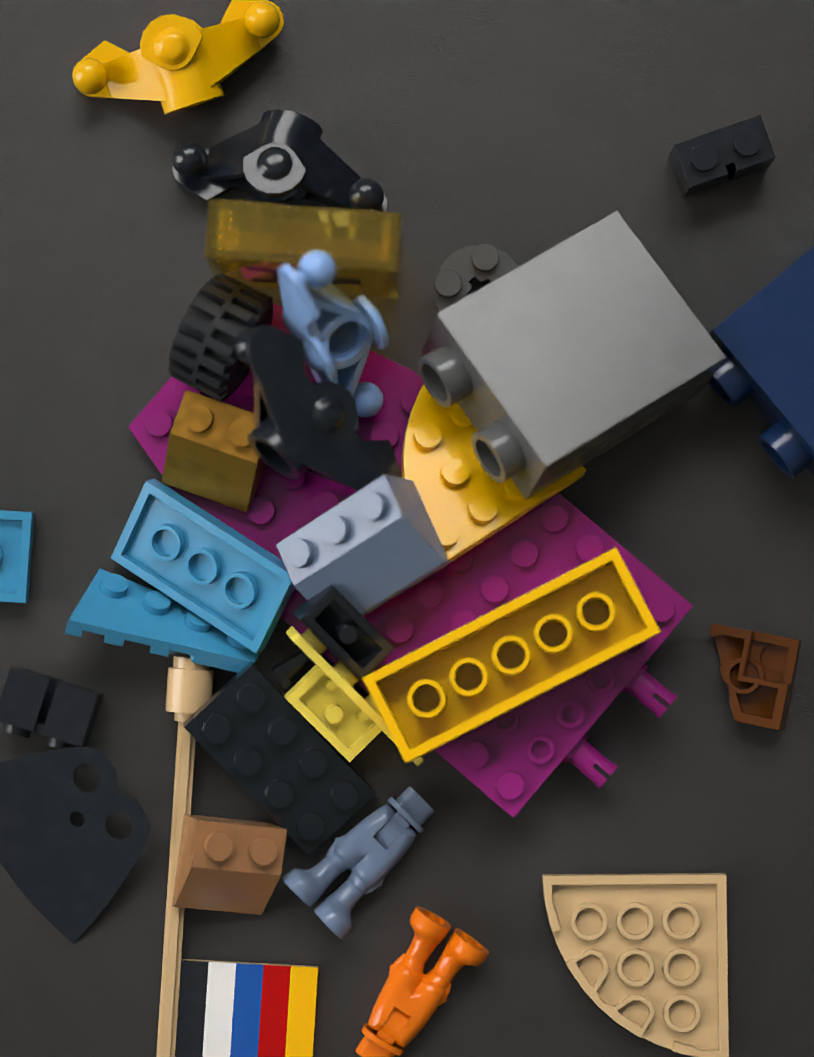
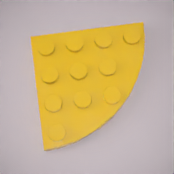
M423 384L409 416L403 439L401 475L404 479L414 481L450 563L576 482L585 474L586 469L584 466H581L526 500L511 478L503 483H498L484 471L475 456L471 444V436L477 430L459 404L455 403L447 408L441 406L430 395Z

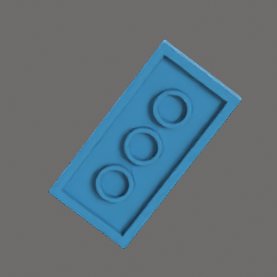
M155 478L145 481L111 556V559L256 654L265 649L295 588L283 560Z

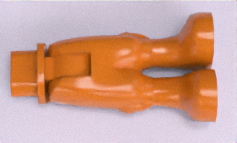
M416 906L409 919L414 931L411 944L407 952L403 953L390 965L389 976L374 1004L368 1023L361 1029L364 1037L355 1052L361 1057L402 1056L405 1051L404 1047L411 1043L420 1033L438 1006L447 1002L451 981L465 965L480 966L490 952L472 936L459 928H455L433 969L424 974L423 970L426 961L451 929V925L439 915Z

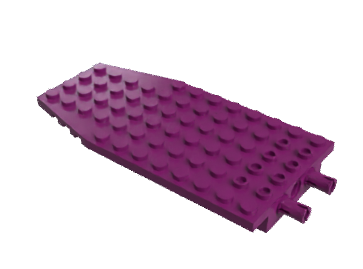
M274 303L271 326L277 327L291 335L290 331L283 324V307ZM370 350L358 383L371 382L377 385L383 394V405L375 416L368 418L358 416L359 429L355 432L362 440H389L401 470L403 439L408 419L424 383L421 377L413 370ZM304 361V374L313 384L317 383ZM252 369L240 387L221 402L254 413V374ZM170 377L128 426L162 476L170 431L185 391L189 390L215 399L173 377ZM267 464L248 513L170 486L172 490L281 560L282 558L276 544L358 492L305 471L298 479L293 480L276 472ZM559 493L437 572L435 571L363 616L395 648L371 672L373 673L598 556L617 548L660 630L659 635L435 749L440 756L513 818L561 761L565 764L568 761L572 763L598 789L607 781L593 765L597 764L610 776L617 769L618 765L613 764L601 752L586 741L588 736L585 733L621 691L624 694L629 691L651 710L658 719L662 716L667 708L656 700L653 695H657L669 706L678 696L675 693L673 694L646 671L648 666L645 662L693 607L691 603ZM294 588L280 618L289 626H293L302 635L308 628L293 612L306 602L307 599ZM328 648L322 653L335 665L339 662V659ZM359 680L357 684L370 694L364 680Z

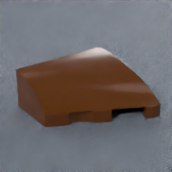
M711 623L710 634L711 637H714L721 662L719 667L723 681L726 682L729 691V703L734 721L775 730L785 729L802 640Z

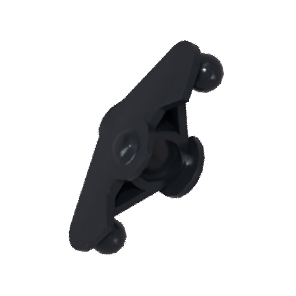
M279 109L268 110L262 114L259 124L218 144L203 148L194 141L183 142L176 147L172 155L173 175L176 182L207 204L232 190L248 192L254 208L265 217L272 220H287L297 216L307 205L323 208L338 231L377 225L385 218L388 212V202L381 185L371 178H361L321 140L323 130L320 125L313 119L296 112Z
M269 325L247 328L237 335L234 341V352L239 360L251 366L254 374V429L249 433L247 440L251 448L267 465L281 475L293 480L298 479L305 471L356 491L363 489L384 474L402 478L401 470L389 440H362L354 431L357 420L356 401L350 391L340 383L331 381L313 384L304 374V347L302 340Z

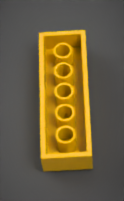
M614 548L363 677V680L405 763H410L659 635L660 630L617 548Z

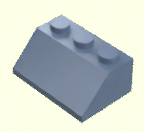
M385 474L276 544L293 586L307 600L332 584L362 616L450 563L414 481Z

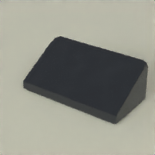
M332 584L301 604L293 612L360 681H363V677L369 675L395 649Z

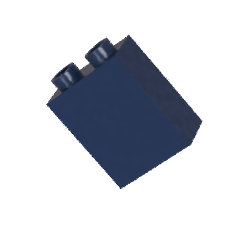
M813 246L709 333L726 358L708 384L732 408H735L747 397L771 424L770 427L758 436V440L773 462L790 478H795L805 468L814 476Z

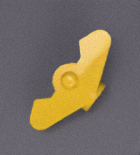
M231 0L221 23L202 28L195 21L175 14L162 15L151 21L143 31L140 49L129 53L104 40L75 65L72 72L73 83L80 92L90 97L160 101L164 115L188 109L224 96L221 83L278 37L284 26V15L280 7L267 0Z

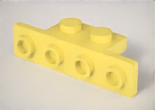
M291 626L286 631L287 635L315 665L284 695L286 700L349 762L381 731L395 743L371 694L364 698L353 687L359 680L340 661L333 667L321 655L327 647L309 629L301 635ZM420 757L413 762L419 766L424 759Z

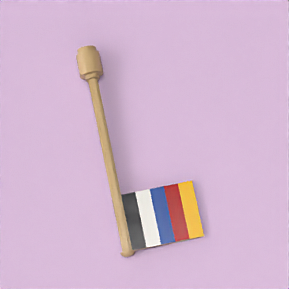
M174 656L173 667H168L165 711L174 712V721H178L156 1057H313L318 966L181 959L185 908L173 907L172 899L184 814L191 815L196 739L184 728L183 723L212 697L214 670L209 669L210 666L193 663L189 656Z

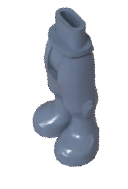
M411 786L396 800L390 797L387 800L388 804L372 812L347 834L336 837L327 852V857L308 870L293 868L282 877L287 886L307 906L311 907L341 873L348 869L352 871L348 879L314 909L316 915L341 940L353 928L351 910L364 894H369L383 885L387 874L400 861L417 836L416 833L421 834L424 831L421 826L435 813Z

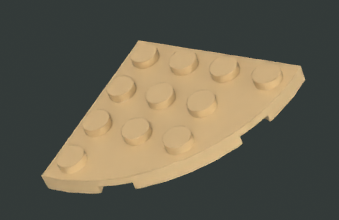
M725 873L542 874L543 896L547 917L557 947L581 988L600 1009L616 1023L636 1036L671 1049L674 1052L694 1057H729L727 875Z

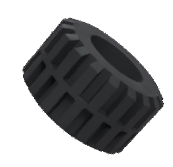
M222 272L213 276L199 290L179 325L170 350L169 375L219 401L227 399L240 387L251 370V366L239 360L235 354L234 341L237 335L247 328H256L263 325L271 326L274 307L273 298Z

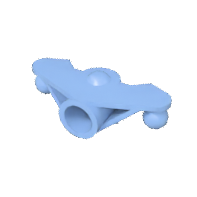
M313 250L307 252L301 258L297 271L289 264H284L277 270L283 304V324L292 336L303 341L304 361L308 365L317 383L323 381L340 383L350 391L356 401L357 420L354 431H357L359 429L358 416L363 418L375 416L383 405V394L377 385L371 382H358L371 345L373 344L378 349L386 348L390 344L389 334L380 312L363 294L352 301L332 282L336 274V263L330 254L320 250Z

